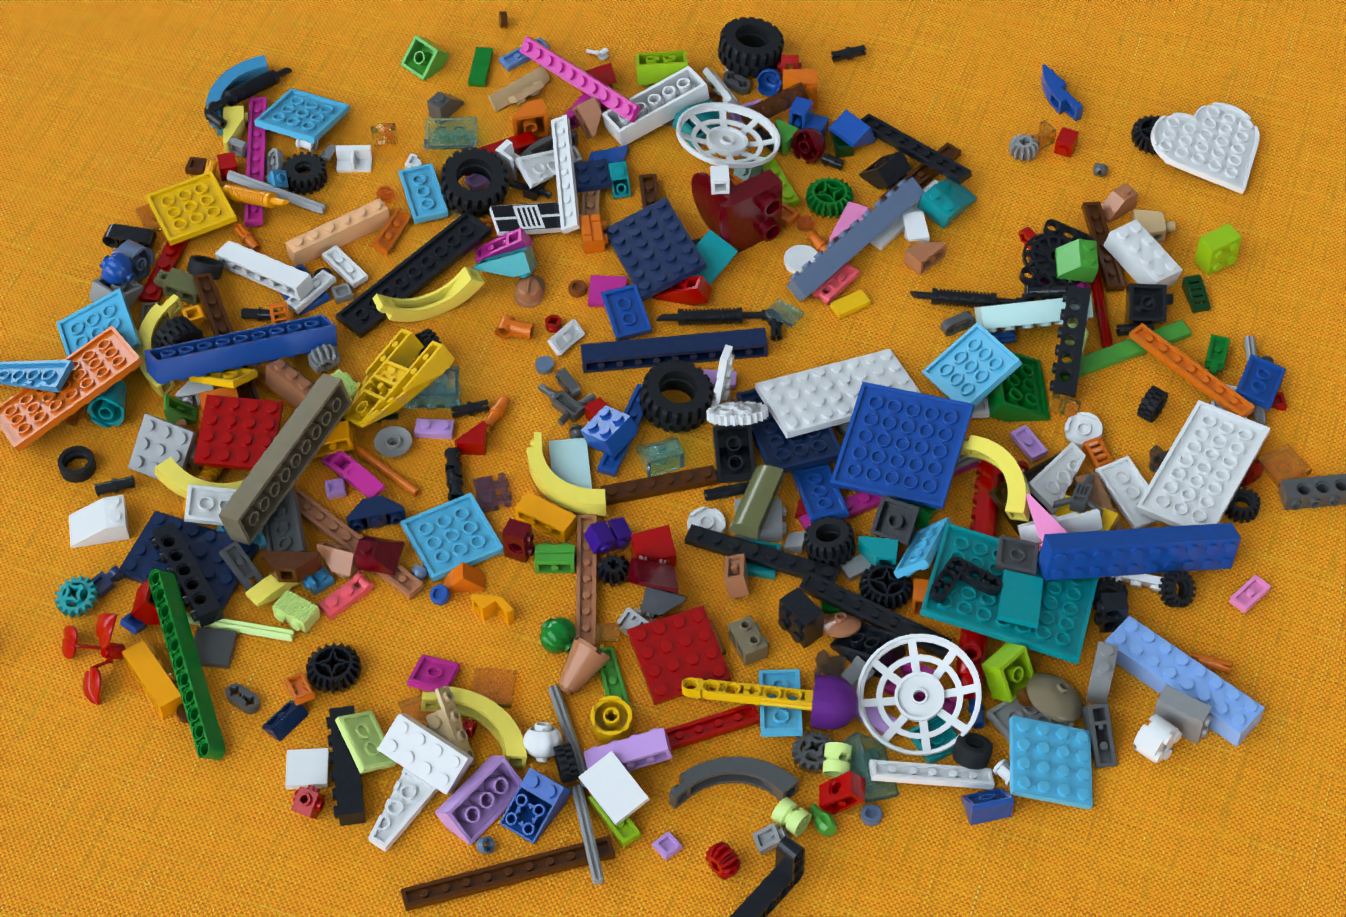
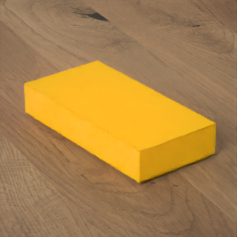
M861 289L831 302L830 308L841 319L870 306L871 300Z

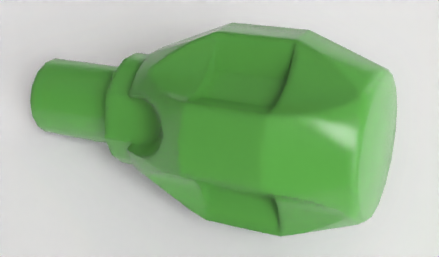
M816 804L811 805L809 810L813 814L815 827L819 833L826 837L834 835L837 831V826L832 815L820 810Z

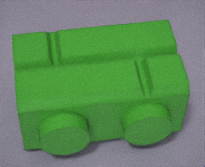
M547 542L535 544V573H575V545L570 543L553 545Z

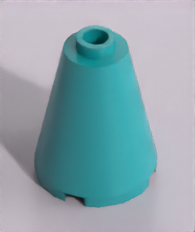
M124 381L116 382L107 391L99 394L88 404L87 413L90 414L92 422L98 426L110 428L115 425L117 427L124 421L127 391Z

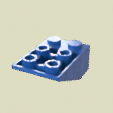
M529 768L499 824L535 844L562 810L572 790L538 770Z

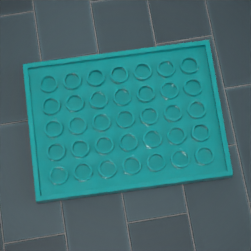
M946 522L919 615L1001 641L1026 646L1027 649L1078 664L1099 577L1045 581L1037 566L1035 576L1043 578L1040 617L1037 629L997 620L1000 593L990 596L961 580L958 581L944 602L936 603L929 597L931 586L952 557L963 558L999 577L1001 581L1003 573L1002 571L995 570L998 538ZM1038 551L1037 563H1038L1040 551ZM958 566L953 567L952 571L955 572ZM969 574L970 577L974 579H979V576L977 574ZM943 577L944 581L953 582L951 578ZM940 587V590L937 593L940 594L943 591V588Z

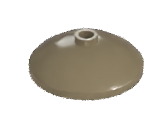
M1038 673L1033 675L1027 682L1026 691L1030 701L1048 718L1061 723H1073L1082 715L1081 707H1083V703L1079 693L1063 678L1054 674Z

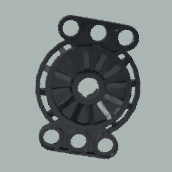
M1047 220L1043 227V233L1029 239L1023 249L1022 261L1025 267L1020 272V281L1032 287L1046 286L1041 281H1047L1051 286L1067 285V288L1069 285L1075 286L1082 281L1072 282L1074 280L1057 278L1055 249L1077 239L1094 241L1093 237L1057 220ZM1047 226H1053L1056 230H1050ZM1069 233L1072 235V238H1068L1064 234ZM1024 273L1032 275V278H1027Z

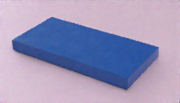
M829 463L791 472L810 523L817 522V519L820 518L825 519V517H838V519L849 517V511L839 487L831 486L830 484L833 473Z

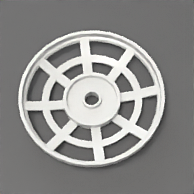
M710 102L695 105L681 114L676 125V135L681 145L693 156L717 166L728 165V168L760 166L773 159L780 147V134L768 118L753 109L733 103ZM719 111V119L701 122L695 116L704 112ZM726 112L743 115L752 119V121L745 125L738 121L729 120L726 118ZM688 119L696 125L691 132V136L681 132L683 124ZM758 123L761 124L770 133L772 139L762 141L760 135L753 128ZM720 124V126L714 127L712 129L706 127L710 125ZM727 125L735 126V127L741 128L742 130H738V129L733 128V127H728ZM699 130L707 134L706 139L696 137ZM746 134H751L756 141L748 142ZM684 139L692 141L693 146L698 151L692 148ZM698 143L707 145L709 150L704 151ZM774 144L773 152L767 157L759 156L762 153L763 146ZM748 147H758L755 154L746 152ZM719 154L726 157V159L717 158L712 155ZM739 155L746 157L745 159L741 160L733 159L734 156Z
M909 634L888 641L869 657L858 680V709L864 725L882 745L905 755L928 756L953 747L957 739L956 737L945 745L931 749L930 738L942 734L951 726L961 731L960 736H965L970 732L980 712L982 701L981 683L973 662L957 645L935 635ZM916 642L934 643L945 647L949 652L943 661L930 655H918ZM908 643L910 656L897 660L888 668L879 661L891 649ZM956 655L969 669L974 684L962 686L958 675L949 666ZM919 661L933 663L938 668L932 675L920 672ZM911 663L912 673L902 679L893 673L899 667ZM874 667L882 674L877 686L876 698L864 699L865 682L869 672ZM945 671L952 678L956 688L943 689L939 679ZM889 679L896 685L894 697L883 698L884 686ZM917 692H923L926 697L923 701L917 702L914 700V695ZM975 693L974 711L966 725L957 719L962 709L963 695ZM957 696L956 707L951 715L942 709L945 698ZM884 706H897L901 715L894 723L887 716ZM865 707H878L881 718L889 727L883 736L877 733L871 725ZM939 716L946 721L938 729L929 732L928 720ZM908 719L919 722L920 733L909 732L901 729V727ZM896 733L911 739H921L923 750L904 749L893 745L889 741Z

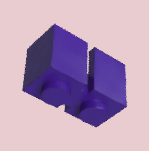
M624 517L608 520L607 523L602 521L590 524L584 537L593 554H605L611 550L626 548L631 541L632 532Z

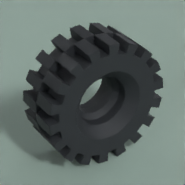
M300 152L298 156L293 154V158L288 157L287 162L284 161L282 170H286L290 192L294 191L298 195L299 193L306 195L309 192L311 195L313 191H320L319 187L323 188L325 186L324 183H327L325 162L321 156L318 157L315 153L311 155V152H307V154ZM309 171L308 173L300 174V172Z

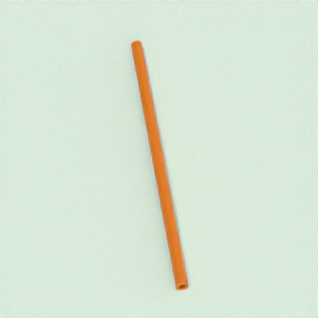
M247 365L248 369H254L252 366ZM257 371L258 377L254 378L255 381L293 409H296L295 406L265 384V376ZM354 441L352 452L414 497L421 493V489Z

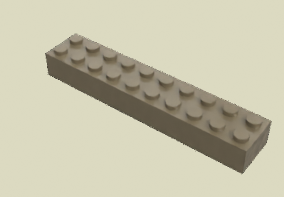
M327 374L320 376L274 438L273 442L264 451L259 461L242 481V484L232 495L231 499L222 508L219 517L231 540L251 545L350 408L352 402L341 378Z

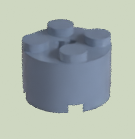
M128 239L112 252V254L123 253L131 259L133 273H135L132 280L141 281L149 275L150 270L148 269L150 264L153 265L154 253L148 247Z

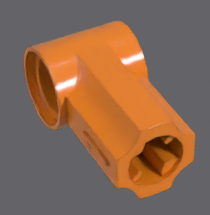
M503 314L499 319L495 333L503 339H507L510 336L532 339L534 324L517 321L513 316Z

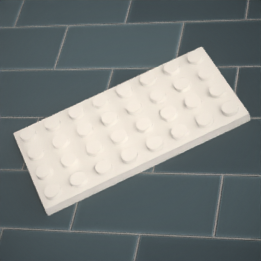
M891 349L755 383V390L764 404L768 406L769 412L786 438L850 422L862 382L921 393Z
M1198 400L1137 504L1136 512L1171 526L1219 524L1270 433V427Z

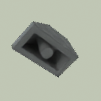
M437 92L427 101L429 116L443 123L464 105V101L451 94Z

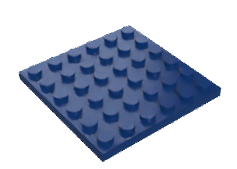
M862 382L830 481L831 486L944 510L974 411V404Z

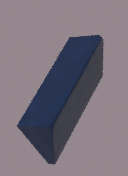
M289 700L262 726V729L276 740L281 741L308 716V712L302 704L296 706L294 701Z

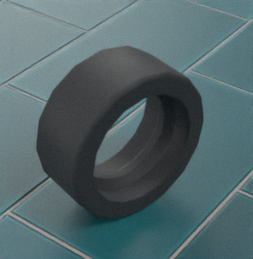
M193 255L189 258L187 271L192 275L211 272L213 280H218L221 278L224 265L219 260L211 257Z
M72 446L60 454L58 467L65 480L78 483L88 480L94 475L96 461L90 449L83 446ZM75 459L88 460L87 464L80 469L70 470L66 468L67 464Z

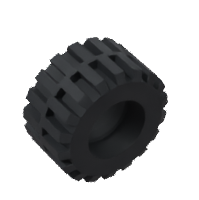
M175 316L172 319H168L156 331L152 345L154 349L203 339L204 335L187 317Z
M838 517L817 519V522H812L811 526L806 528L804 540L808 559L839 567L840 564L845 565L846 561H850L852 556L855 555L856 545L853 528L844 519H838Z

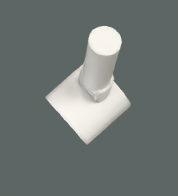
M603 48L600 51L586 49V53L596 55L601 61L610 56L606 54L609 51L607 48Z

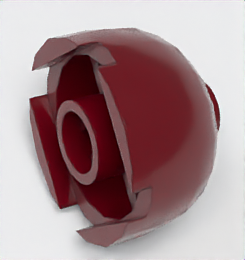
M804 128L793 134L792 137L794 138L793 142H791V148L797 159L802 158L807 161L804 163L809 164L815 162L824 154L826 142L821 132L817 129Z

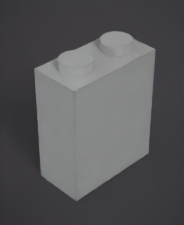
M735 499V513L741 499ZM775 499L758 540L735 534V537L763 542H782V536L786 534V522H782V518H786V506H782V499Z
M1098 642L1086 702L1093 704L1107 703L1119 649L1118 645Z
M1168 685L1164 687L1157 699L1154 715H1159L1177 727L1182 733L1181 737L1198 744L1201 737L1205 739L1210 729L1208 726L1213 718L1210 715L1212 706Z

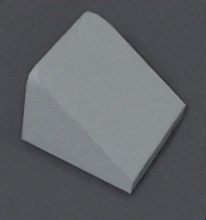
M806 531L788 533L783 550L802 555L805 547L804 533Z

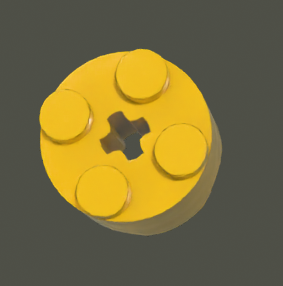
M605 696L592 707L590 714L591 728L599 741L610 743L614 740L628 738L632 730V710L628 703L618 696Z

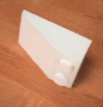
M124 495L104 497L69 515L71 548L130 539L128 508Z

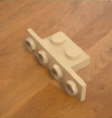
M540 66L489 95L488 98L495 111H499L511 103L517 102V104H521L527 100V96L531 95L532 97L540 93L539 89L543 88L544 84L550 81V78L545 68Z
M449 687L435 689L441 709L425 716L429 729L474 757L467 739V733L461 722L460 713L454 702L453 693ZM473 759L472 763L470 764V766H473V765L476 764V762H475L474 759Z

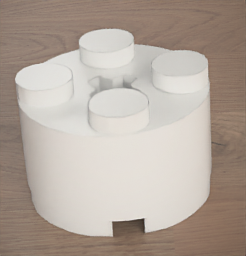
M1155 714L1149 718L1152 722L1148 726L1144 724L1139 730L1133 743L1136 746L1133 749L1153 763H1159L1162 759L1166 761L1172 754L1171 747L1179 741L1182 733L1177 727Z

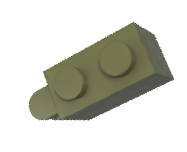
M172 267L170 272L159 270L153 280L157 286L163 288L164 295L171 297L175 294L181 301L191 305H197L200 301L192 274Z

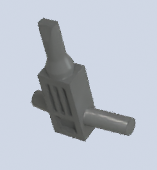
M543 383L538 386L540 391L550 397L552 406L563 414L558 419V423L561 426L568 419L574 423L585 415L584 406L596 399V396L590 393L577 402L564 391L555 392Z
M1087 473L1085 480L1082 483H1077L1072 496L1054 501L1053 509L1070 504L1069 510L1084 513L1088 507L1091 510L1098 509L1102 518L1103 509L1090 500L1093 494V485L1091 483L1095 474Z

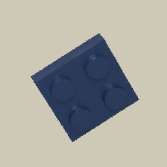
M607 159L574 163L577 193L612 188Z

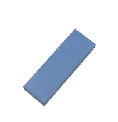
M541 37L535 39L550 49V46ZM521 47L499 58V63L508 72L532 60L519 52Z

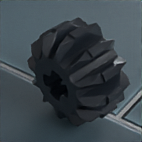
M617 553L614 556L607 554L606 558L601 557L600 563L597 565L598 578L602 580L604 585L610 583L611 587L614 584L620 586L621 581L627 582L630 563L628 560H625L624 555L618 557Z

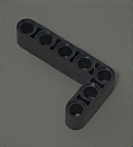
M785 836L776 848L775 868L730 917H767L802 878L805 866V848L789 836Z

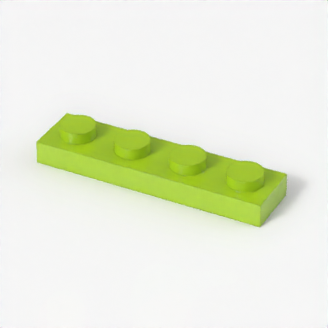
M773 158L763 164L761 173L771 169L783 182L782 202L790 207L799 205L800 199L776 159Z

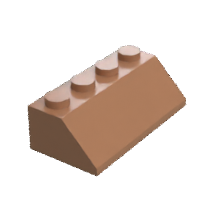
M282 359L266 365L264 383L298 408L315 383Z

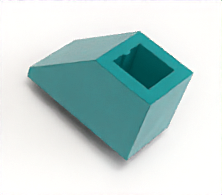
M626 161L607 163L612 183L613 198L631 196Z
M859 536L858 551L871 565L876 566L878 563L884 565L887 562L888 565L892 566L894 564L896 567L898 540Z

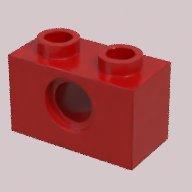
M845 772L819 785V807L832 815L865 801V779L855 772Z

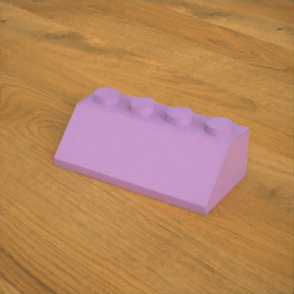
M490 756L434 813L447 829L471 845L508 808L522 780L504 756Z

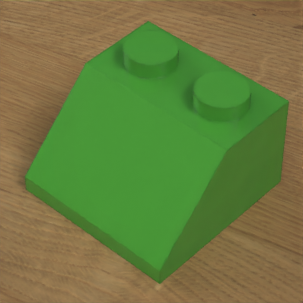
M415 35L400 65L425 81L443 68L450 53L428 38Z
M1077 239L1055 249L1058 279L1093 283L1099 269L1096 241Z

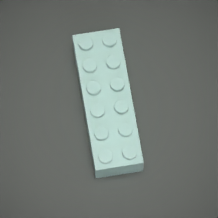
M1091 295L1089 300L1087 321L1088 318L1093 317ZM1063 298L974 307L976 323L978 322L988 332H997V328H1000V331L1015 330V326H1018L1019 329L1033 328V324H1036L1037 327L1051 326V322H1055V325L1063 324V320H1060L1061 309H1065L1066 303L1062 302ZM1077 304L1070 306L1072 310L1080 309Z

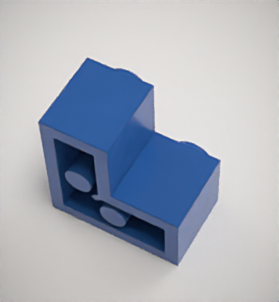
M797 96L789 109L790 125L799 128V130L809 127L817 129L825 137L828 132L829 118L813 114L812 100Z

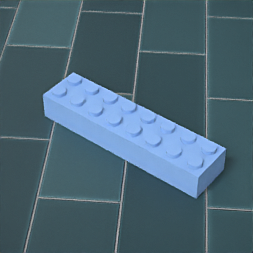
M1130 615L1105 640V643L1119 646L1116 664L1159 694L1168 685L1212 706L1210 715L1213 718L1208 727L1237 747L1261 721L1265 709L1264 706Z

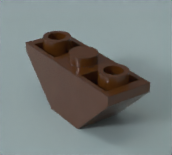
M260 552L264 568L278 582L299 583L322 569L319 552Z

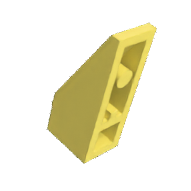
M244 105L223 107V119L227 121V125L223 129L225 153L231 152L229 139L234 137L240 140L246 131L249 114L245 112Z

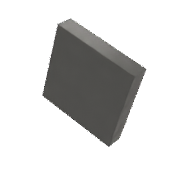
M1000 535L997 544L995 570L1003 572L1005 569L1035 576L1039 543Z
M198 627L194 642L201 666L229 669L238 637L237 631Z

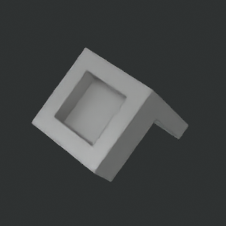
M856 656L852 664L841 674V678L847 680L856 691L861 671L866 664L859 656ZM871 669L865 685L872 679L876 672L875 670Z

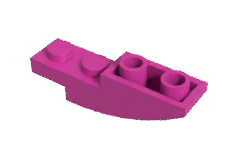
M343 451L325 455L320 460L323 465L342 477L351 487L367 498L378 496L386 488L369 471Z

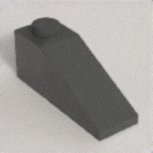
M1108 703L1081 707L1084 729L1089 730L1091 737V753L1095 767L1117 766Z

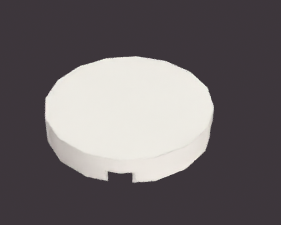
M807 245L790 247L784 255L785 267L793 274L797 271L800 273L803 270L801 267L809 260L812 263L815 260L814 256L818 252Z
M1079 412L1077 415H1072L1065 423L1064 433L1069 443L1073 442L1078 448H1082L1085 441L1098 436L1102 438L1103 426L1096 415L1089 412Z
M697 508L690 513L687 520L688 531L691 524L724 533L726 529V519L723 513L716 508Z

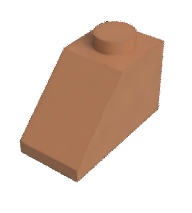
M592 97L572 108L587 139L596 135L602 114L599 101Z
M1127 183L1113 190L1101 205L1108 223L1136 208L1138 193Z
M917 242L906 250L905 264L921 275L945 257L946 244L944 242Z
M327 541L317 544V549L331 572L338 573V576L349 578L357 573L358 569H356L354 560L356 549Z
M744 553L725 557L724 582L730 599L749 596L750 583Z

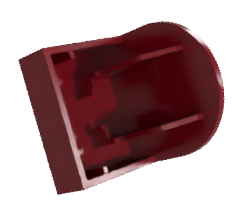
M771 169L738 185H735L730 180V194L711 195L710 176L705 172H698L693 175L691 181L693 198L702 219L710 230L734 247L738 253L764 240L771 241L782 232L783 182Z

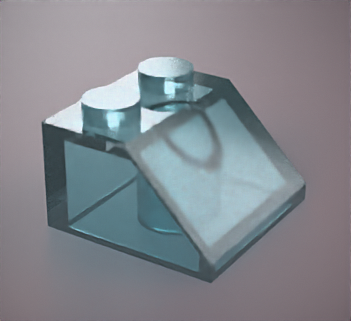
M668 437L636 446L648 477L685 467L684 451L678 438Z

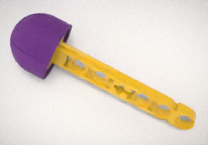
M817 674L814 690L712 679L704 680L693 677L685 678L682 681V694L690 698L701 699L703 697L709 700L812 711V728L828 730L842 728L851 722L858 709V697L853 686L847 680L832 675ZM687 686H695L696 688H694V689H687L686 687H687ZM708 688H715L716 690H715V691H707L706 689H708ZM734 690L736 693H727V691ZM768 695H776L777 697L770 698ZM789 697H797L798 699H797V700H790V699H788V698H789Z

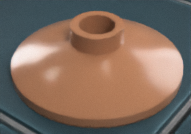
M845 612L832 613L824 618L823 632L831 637H849L856 634L861 628V620Z

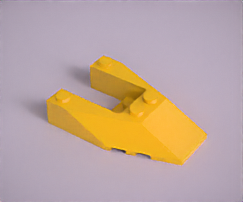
M401 328L366 369V377L362 384L358 383L356 395L353 399L350 398L352 405L342 419L363 428L398 411L449 369L455 358L443 344L433 340L420 354L424 345L412 332ZM420 354V356L414 361V363L409 367V369L406 368L412 362V360Z

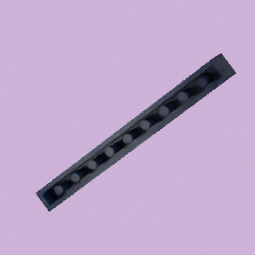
M765 328L580 344L583 373L658 366V363L661 362L668 363V360H674V362L683 360L687 364L720 361L725 345L733 346L732 354L735 355L734 359L768 356Z

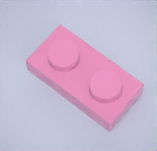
M1254 575L1230 597L1229 603L1245 614L1270 591L1271 585L1257 575Z

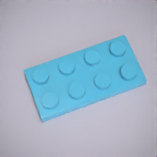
M432 163L398 170L414 224L449 216Z
M949 517L916 531L893 572L897 579L903 576L909 577L915 571L925 570L931 566V561L937 555L946 522L952 524Z
M800 669L759 670V685L801 689ZM768 695L770 698L777 697L776 695ZM789 697L788 699H790V700H797L798 698H797V697ZM760 705L761 737L803 736L802 710Z

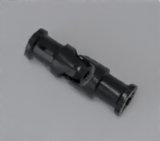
M456 447L448 448L444 451L447 460L445 472L446 485L449 488V501L464 495V492H462L464 480L462 463L460 462L461 451Z

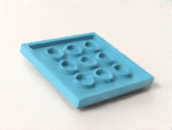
M291 88L255 119V126L309 143H315L350 111V105Z
M120 288L56 322L67 357L111 325L134 351L142 347L124 293Z
M977 322L928 365L922 373L949 399L972 403L975 407L1020 367L1022 362Z
M471 492L400 521L404 533L424 568L427 569L432 582L444 578L462 562L472 566L504 552L503 545Z
M1012 715L1009 719L1010 795L1089 810L1093 806L1091 737L1089 730Z

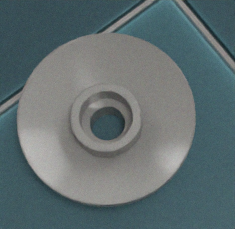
M390 426L382 429L374 439L375 449L386 457L401 456L412 445L410 432L399 426Z

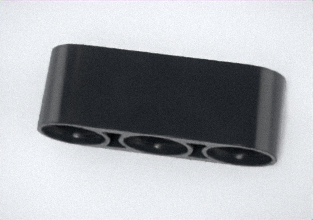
M110 224L102 241L108 247L118 248L122 243L130 239L152 250L157 234L147 228Z

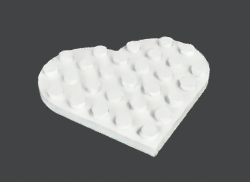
M1213 102L1212 105L1201 106L1194 116L1179 112L1169 116L1163 115L1156 121L1151 130V143L1156 153L1166 164L1243 194L1259 144L1260 134L1258 127L1253 125L1250 121L1251 117L1246 112L1227 103Z

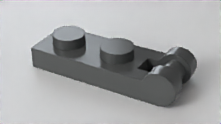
M237 541L220 550V556L240 581L245 592L264 579ZM253 578L255 580V583L252 584L250 582V579Z

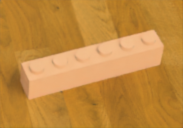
M379 198L285 242L288 257L297 267L321 257L323 252L335 245L340 248L384 227L389 220L388 208Z

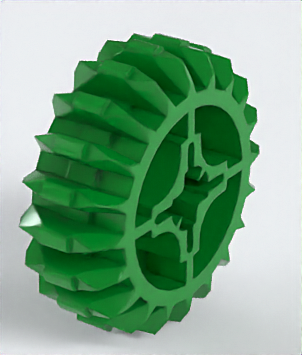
M823 177L821 180L816 179L806 191L808 208H810L811 212H815L816 216L822 215L823 218L825 216H829V218L835 216L837 218L839 214L842 215L848 202L853 203L854 195L852 188L849 187L848 183H844L843 179L837 180V177L834 179L830 177L828 179Z

